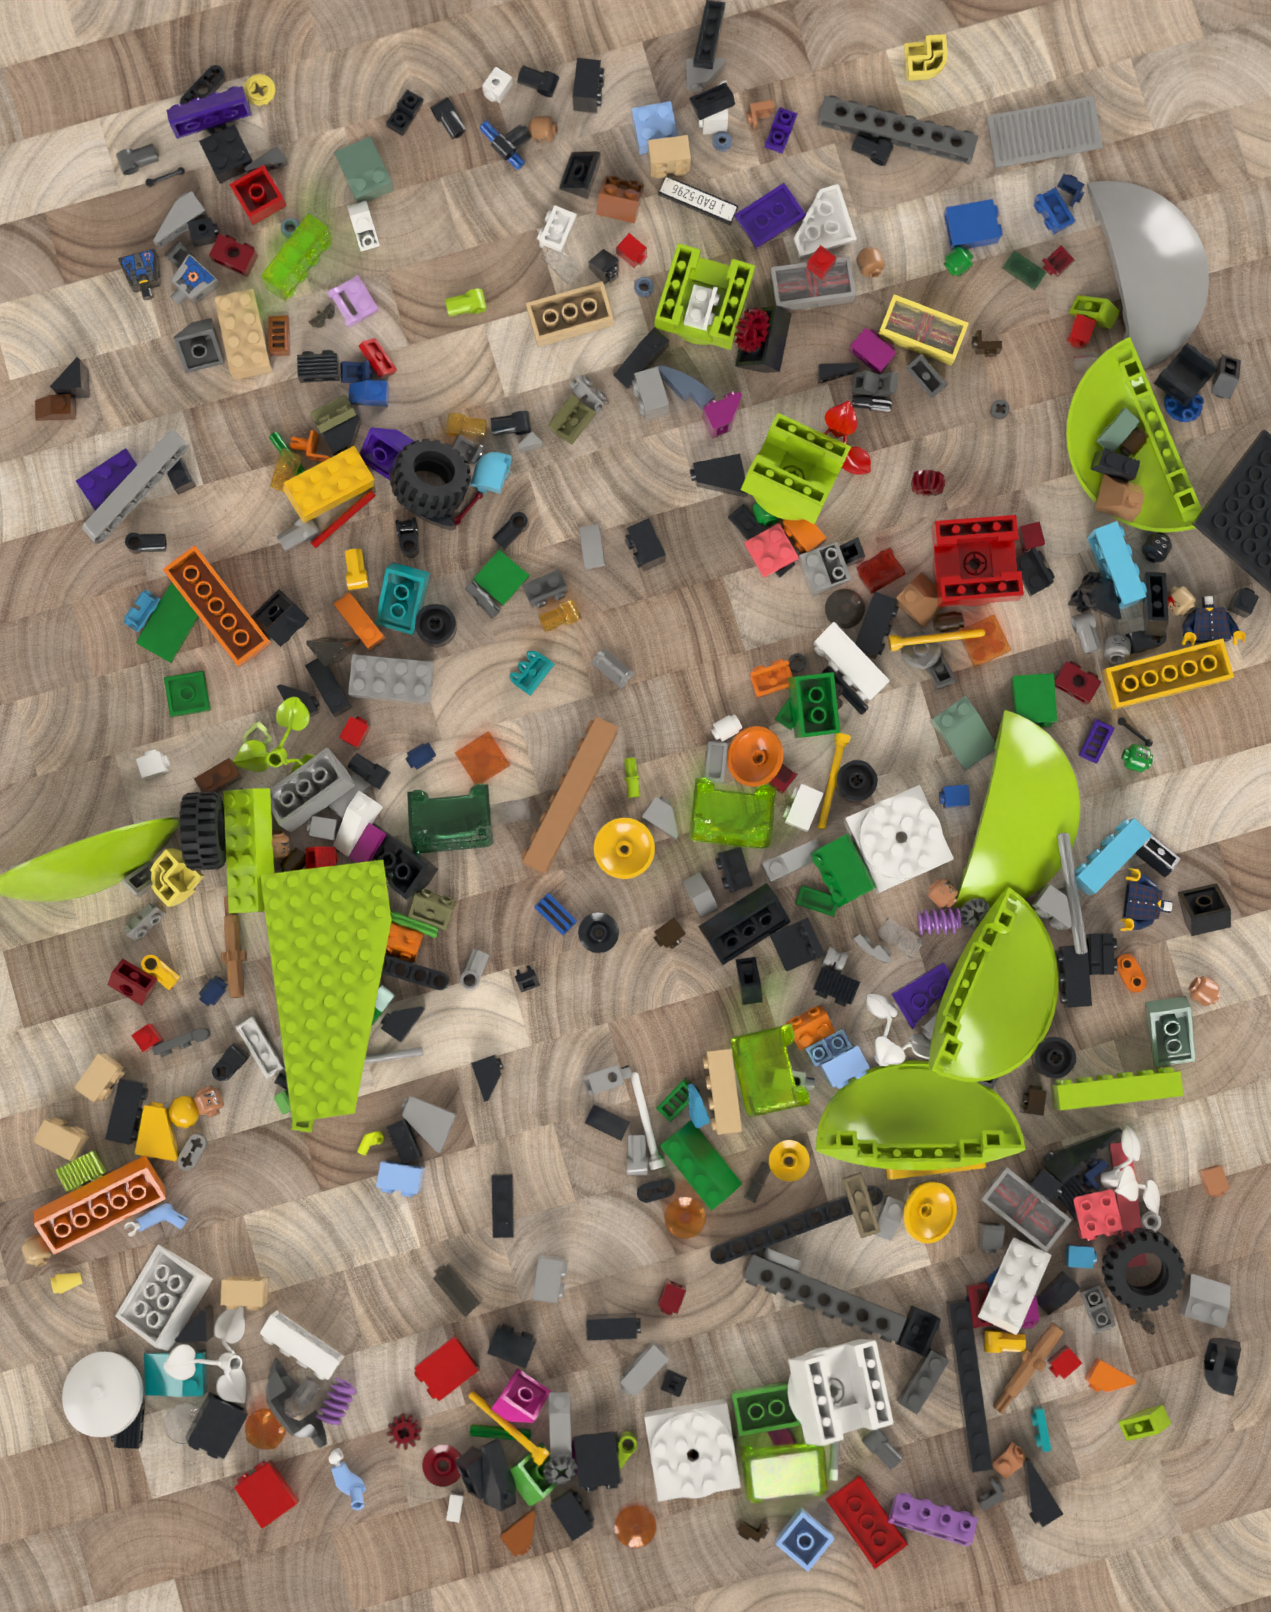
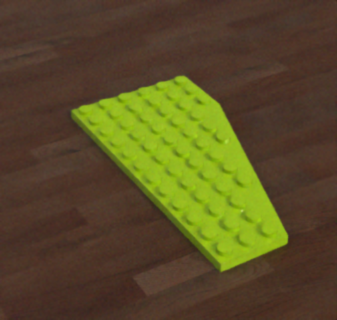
M368 861L260 875L292 1123L354 1114L391 926L384 861Z

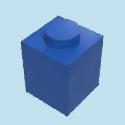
M968 784L946 786L941 789L942 792H939V802L943 804V809L970 805Z

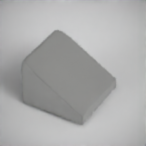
M530 432L518 444L521 453L543 446V442L533 432Z

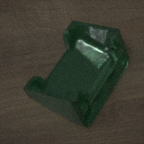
M488 784L474 785L469 789V795L429 798L428 793L423 790L407 792L409 835L412 849L416 853L485 848L494 843Z

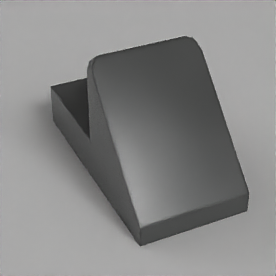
M942 652L938 661L931 667L926 668L931 676L934 689L957 682V678Z

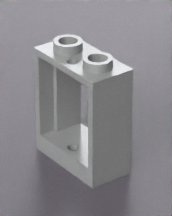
M652 1340L620 1376V1388L628 1396L632 1394L636 1397L669 1360V1354Z

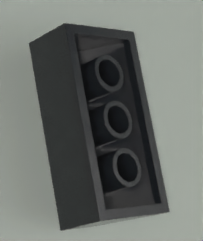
M765 883L698 927L723 966L791 921L776 894Z

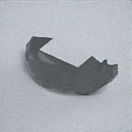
M275 1357L270 1368L268 1384L266 1386V1402L269 1408L291 1436L311 1438L319 1448L327 1445V1436L322 1421L316 1417V1414H318L316 1410L300 1421L293 1419L288 1413L284 1400L299 1394L303 1390L288 1376L285 1368Z

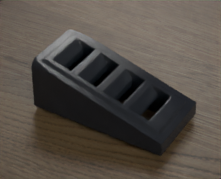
M820 364L817 369L818 384L857 373L859 364Z

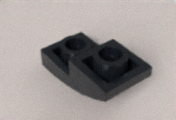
M406 90L398 101L397 108L387 120L386 127L403 136L419 112L424 99Z

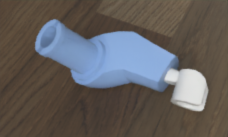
M165 1203L147 1211L138 1217L135 1223H126L124 1230L128 1227L134 1228V1231L128 1233V1236L132 1237L136 1234L137 1229L141 1232L165 1220L181 1230L188 1218L173 1210L172 1204Z
M337 1448L329 1456V1462L334 1464L331 1470L336 1486L343 1493L351 1497V1508L360 1510L364 1507L363 1494L366 1491L365 1484L360 1477L350 1472L345 1462H339L344 1456L342 1451Z

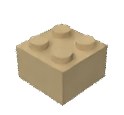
M688 135L648 140V160L651 177L664 178L670 174L682 176L690 172L691 155Z
M107 1053L97 1054L74 1089L92 1102L107 1100L114 1091L112 1090L114 1084L118 1083L119 1079L124 1078L126 1067Z
M52 1117L51 1119H44L33 1142L71 1161L80 1157L90 1136L85 1134L86 1130L78 1126L71 1127L67 1125V1120L61 1117Z
M227 1276L222 1279L220 1305H226V1309H239V1307L247 1306V1310H259V1308L268 1303L269 1277Z

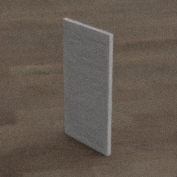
M1094 96L987 116L995 169L1103 148Z

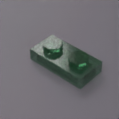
M1015 250L1002 267L1003 270L1034 291L1047 274L1046 271Z

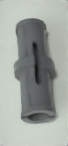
M472 581L465 588L476 601V605L478 607L481 606L491 619L500 613L501 609L489 598L490 595L485 593L475 581Z

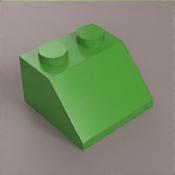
M543 1442L536 1446H540L542 1449L545 1448L547 1451H549ZM528 1452L510 1467L515 1488L529 1507L544 1499L556 1487L554 1483H549L544 1475V1468L551 1459V1453L541 1466L533 1461L532 1453ZM557 1469L558 1473H565L564 1470Z

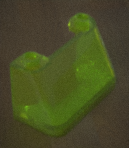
M696 778L689 838L697 842L764 849L769 847L773 831L776 788L762 785L755 790V794L715 789V784L710 779Z
M791 1023L738 1035L731 1040L733 1059L745 1109L751 1117L810 1104L809 1093L806 1088L795 1086L786 1046L793 1043L795 1037Z
M802 1441V1443L762 1448L757 1446V1450L750 1448V1445L740 1446L745 1497L751 1503L763 1502L765 1498L812 1493L813 1496H821L828 1490L825 1445L806 1444L805 1441Z

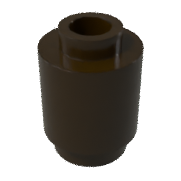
M1136 427L1120 445V452L1125 456L1135 457L1147 443L1146 440L1149 436L1142 429Z
M952 611L937 614L936 619H933L935 631H939V633L959 631L960 628H964V620L961 612Z
M297 847L293 851L291 850L280 864L283 868L281 872L302 870L306 865L305 853Z

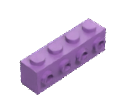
M900 1493L893 1498L888 1523L968 1547L973 1543L978 1518L972 1517V1514L966 1511H960L959 1513L953 1511L950 1506H936L930 1500H917L912 1498L910 1494Z

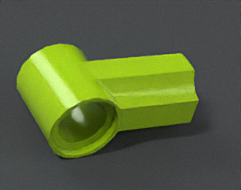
M472 289L464 295L445 299L449 317L464 313L478 314L487 310L482 289Z
M631 1431L623 1432L617 1442L620 1470L631 1454L637 1449V1437ZM625 1439H631L634 1443L632 1446L626 1447L622 1442Z

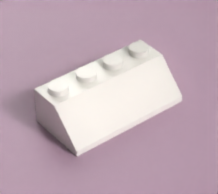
M835 622L815 640L813 644L815 652L820 657L825 656L829 661L828 665L835 672L838 670L843 675L842 679L849 687L852 685L857 690L855 693L863 701L866 700L869 703L890 682Z
M277 1310L270 1315L260 1332L265 1342L270 1345L276 1344L279 1346L281 1353L288 1357L292 1355L298 1359L296 1362L306 1369L307 1367L315 1371L314 1375L321 1380H329L345 1357Z

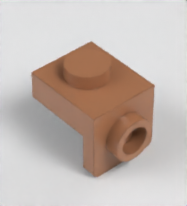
M1012 1441L1008 1444L1005 1451L992 1460V1466L1007 1479L1023 1466L1026 1454L1020 1446H1017Z

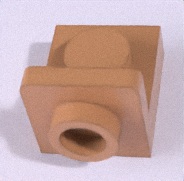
M773 100L749 105L746 117L748 124L751 123L752 129H757V117L763 119L770 117L774 113Z

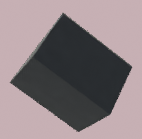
M572 152L559 189L588 199L601 164L600 152Z
M76 357L52 383L50 388L56 394H71L74 399L90 398L89 370Z
M209 1304L203 1308L174 1340L177 1343L207 1342L214 1337L213 1306Z

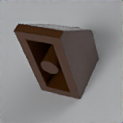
M71 394L48 395L35 400V420H76V400Z

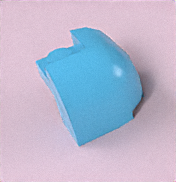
M490 452L483 455L475 466L470 486L477 487L478 491L487 494V490L501 494L504 481L508 478L512 456L500 452Z

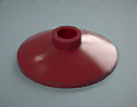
M439 1444L432 1447L423 1458L422 1470L424 1476L435 1486L447 1487L454 1484L461 1477L455 1461L462 1455L451 1445ZM446 1461L447 1467L442 1468L440 1462Z

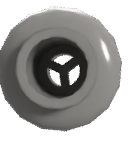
M1121 634L1109 636L1104 644L1105 658L1116 665L1126 662L1131 656V642L1129 638Z

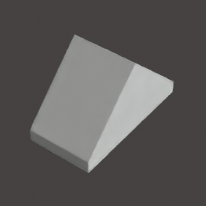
M148 861L121 880L135 896L141 897L151 888L152 871L150 869L153 866L151 861Z
M701 873L682 881L700 918L719 909Z

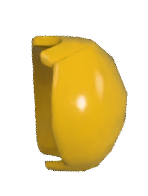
M179 1096L169 1106V1118L171 1123L177 1128L186 1129L196 1124L200 1114L192 1097Z

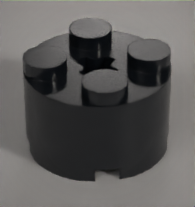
M429 604L417 613L415 628L418 636L425 644L439 648L453 640L457 632V623L449 608L441 604ZM432 623H439L440 628L433 629Z
M852 760L844 764L838 771L835 779L838 795L852 803L868 799L875 791L878 783L875 770L870 764L862 760ZM855 777H858V781H861L857 786H854V782H851Z
M1046 1037L1039 1043L1036 1051L1031 1055V1060L1039 1074L1048 1078H1062L1074 1068L1076 1052L1074 1047L1065 1039ZM1052 1054L1058 1056V1059H1055L1054 1062L1050 1060Z

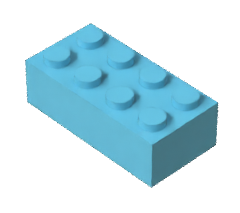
M1116 521L1094 529L1087 539L1102 577L1113 581L1119 608L1122 610L1141 602L1146 597L1147 589L1144 582H1141L1139 579L1140 571L1137 564L1132 561L1131 547L1125 543L1124 529Z
M1135 818L1121 821L1114 828L1116 832L1106 836L1101 841L1102 847L1094 849L1086 857L1088 861L1082 865L1079 864L1075 868L1077 886L1088 896L1096 894L1152 836Z

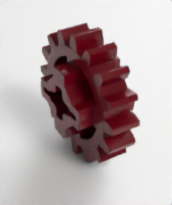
M756 307L754 309L749 308L748 312H743L744 317L739 318V323L736 325L738 331L734 333V336L737 337L735 343L738 344L737 347L747 352H755L756 347L760 348L761 341L765 342V337L769 333L766 330L770 326L767 323L770 318L766 316L767 312Z

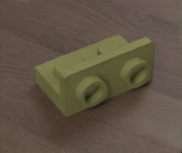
M342 395L310 413L320 433L356 415L346 395Z
M422 889L415 894L408 917L447 930L457 902L448 896H440L434 894L429 889Z

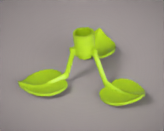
M290 697L277 709V723L282 727H288L278 747H275L271 752H267L265 744L261 741L248 740L240 747L233 763L243 769L254 772L265 771L270 766L279 767L282 763L285 765L296 763L292 767L291 772L293 773L315 757L311 754H305L301 760H287V752L283 748L291 728L300 731L307 727L309 723V711L302 701L297 697Z

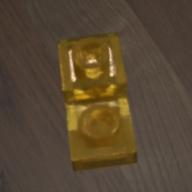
M283 448L277 461L270 487L285 493L283 491L284 482L295 477L303 457Z

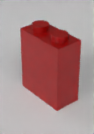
M454 1335L414 1367L416 1370L414 1374L421 1383L424 1381L428 1386L426 1390L431 1398L441 1401L477 1373L480 1367L456 1335Z
M264 1460L254 1467L255 1471L250 1475L247 1472L237 1479L238 1483L234 1487L262 1529L299 1502L272 1460L267 1463Z

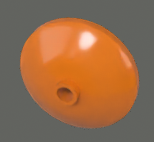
M761 726L749 727L737 734L731 742L727 754V763L731 775L739 783L750 787H758L770 782L779 772L783 762V746L779 737L773 731Z

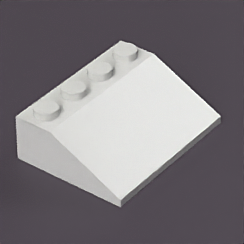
M157 1245L115 1317L155 1348L171 1351L176 1342L174 1339L183 1331L213 1278L163 1246Z

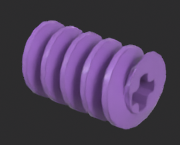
M951 908L947 909L946 914L943 909H939L938 914L935 909H931L930 914L924 909L920 915L918 910L917 922L920 935H923L925 929H927L929 935H931L933 929H935L937 935H939L941 929L947 934L949 928H951L953 934H956L957 928H961L959 908L955 909L954 914Z
M335 1378L339 1384H331L335 1391L327 1392L331 1399L323 1400L327 1407L320 1406L319 1409L323 1412V1415L316 1414V1417L325 1423L340 1425L342 1423L340 1418L346 1415L344 1410L349 1409L347 1402L351 1403L353 1401L351 1395H355L357 1390L349 1382L341 1378Z

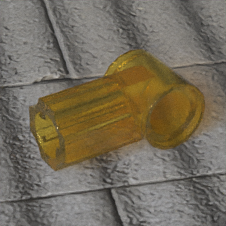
M448 413L446 435L456 437L457 434H460L462 436L485 438L487 419L466 417L459 413Z
M573 599L558 605L556 609L538 616L545 633L564 624L570 625L582 618Z

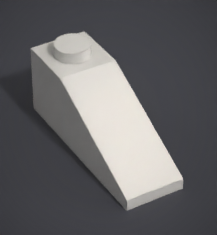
M358 790L346 809L333 847H336L337 850L349 857L368 823L372 824L383 806Z

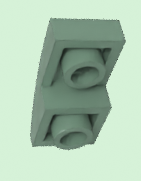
M1121 409L1113 422L1105 427L1096 441L1104 449L1115 451L1137 426L1139 420L1128 409Z

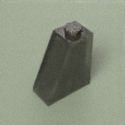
M450 1262L446 1266L442 1263L434 1271L436 1273L433 1277L434 1281L464 1317L469 1315L481 1303L483 1298Z

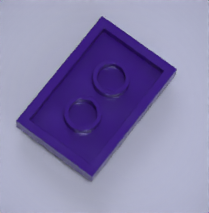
M782 183L736 213L734 218L754 247L758 249L804 219L806 214L785 183Z
M125 448L77 479L76 483L96 511L133 471L137 463Z

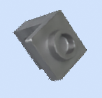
M457 434L451 445L452 449L456 448L460 452L461 457L464 456L467 464L478 462L483 454L481 451L483 446L481 444H475L460 434Z

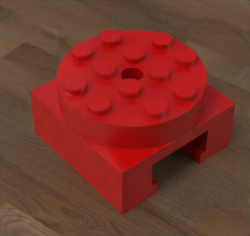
M1016 515L939 520L933 523L931 527L934 555L932 566L936 582L938 607L956 605L977 607L989 603L1019 601L1023 597L1022 571H1017L1015 540L1019 539ZM970 561H975L978 564L979 568L976 571L968 565Z

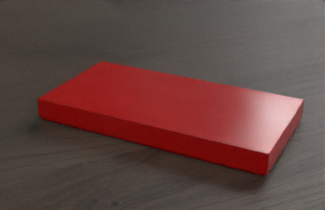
M857 1475L826 1498L828 1504L874 1569L908 1545L895 1524L888 1523L889 1516L860 1475Z

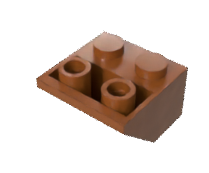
M606 176L599 193L596 215L635 223L644 184L636 180L627 181L617 176Z

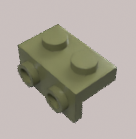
M571 395L564 402L558 413L553 416L548 426L556 436L573 445L596 413L593 409L579 402L576 396Z

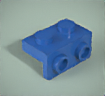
M1056 187L1036 196L1034 207L1039 214H1042L1045 219L1044 224L1049 231L1051 230L1053 235L1075 223L1074 217Z

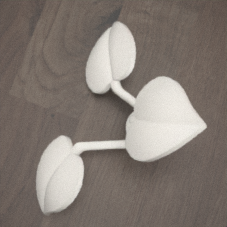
M867 994L865 996L866 1004L871 1013L879 1018H887L883 1037H877L874 1042L875 1061L880 1066L900 1064L905 1060L903 1051L908 1047H912V1051L917 1056L930 1059L931 1041L922 1034H912L909 1038L910 1042L901 1048L887 1039L892 1021L891 1017L897 1016V1009L886 997L878 994Z
M1124 1124L1122 1148L1128 1160L1119 1166L1113 1167L1112 1171L1102 1172V1185L1106 1189L1117 1187L1115 1192L1125 1196L1130 1201L1137 1200L1138 1188H1141L1144 1191L1143 1199L1147 1208L1153 1214L1158 1215L1160 1194L1157 1185L1152 1180H1147L1146 1186L1137 1184L1134 1171L1128 1165L1133 1160H1139L1140 1143L1135 1132L1128 1125Z
M244 1308L227 1309L217 1317L214 1323V1335L217 1338H222V1344L228 1351V1353L220 1356L219 1361L194 1359V1349L189 1345L181 1344L171 1351L165 1362L164 1368L167 1374L175 1379L185 1380L194 1375V1363L218 1365L225 1373L217 1380L216 1391L218 1396L225 1401L245 1403L247 1385L245 1373L241 1369L242 1359L234 1355L235 1351L227 1344L238 1342L244 1334Z

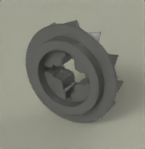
M980 898L967 901L960 909L961 923L965 927L974 929L985 917L990 906L985 900ZM974 909H975V911L978 912L976 918L973 917V916H974V911H973Z
M567 1455L553 1457L544 1468L545 1478L549 1483H554L556 1486L561 1483L566 1485V1482L569 1480L573 1481V1476L577 1474L575 1460ZM557 1469H558V1470H559V1469H560V1470H563V1469H564V1470H565V1473H561V1472L558 1473V1472H557Z

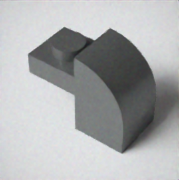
M870 371L854 373L852 393L865 397L873 395V398H889L890 394L896 393L898 373L876 374Z

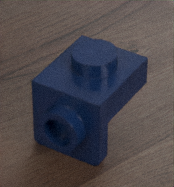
M1063 174L1057 187L1074 196L1069 206L1073 207L1075 202L1080 203L1085 194L1082 191L1085 184L1078 181L1073 175Z
M364 360L363 362L342 361L340 363L341 383H356L369 380L372 377V367L369 366V360Z
M1094 1158L1086 1165L1088 1168L1081 1174L1084 1177L1085 1185L1090 1190L1093 1188L1098 1191L1100 1187L1093 1178L1109 1165L1104 1159L1099 1158L1097 1160Z

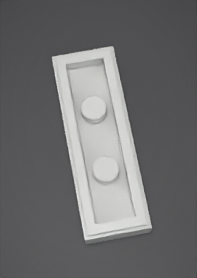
M254 1016L235 1026L266 1079L285 1069Z

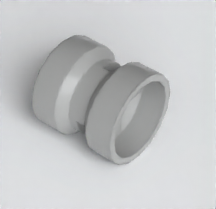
M829 947L822 966L832 967L835 971L841 973L848 954L836 952L834 948Z

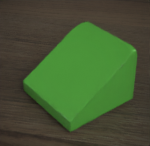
M285 1090L274 1097L283 1115L290 1112L288 1091Z

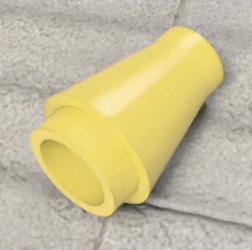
M80 1272L55 1274V1277L50 1278L54 1294H62L83 1284Z

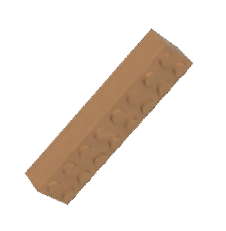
M597 716L595 720L591 719L586 727V733H588L586 738L580 739L576 747L578 753L576 757L572 755L567 765L569 769L567 775L563 774L559 780L558 787L560 789L558 793L554 792L549 800L551 807L548 811L544 810L539 820L542 824L539 830L535 828L530 838L532 841L530 848L526 847L521 855L522 863L525 866L545 876L618 734L617 726Z

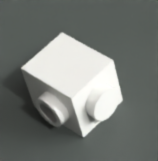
M495 67L482 85L484 96L492 102L501 103L513 85L512 77Z
M150 750L144 753L145 756L136 759L141 776L145 780L169 773V759L167 755H163L160 751Z

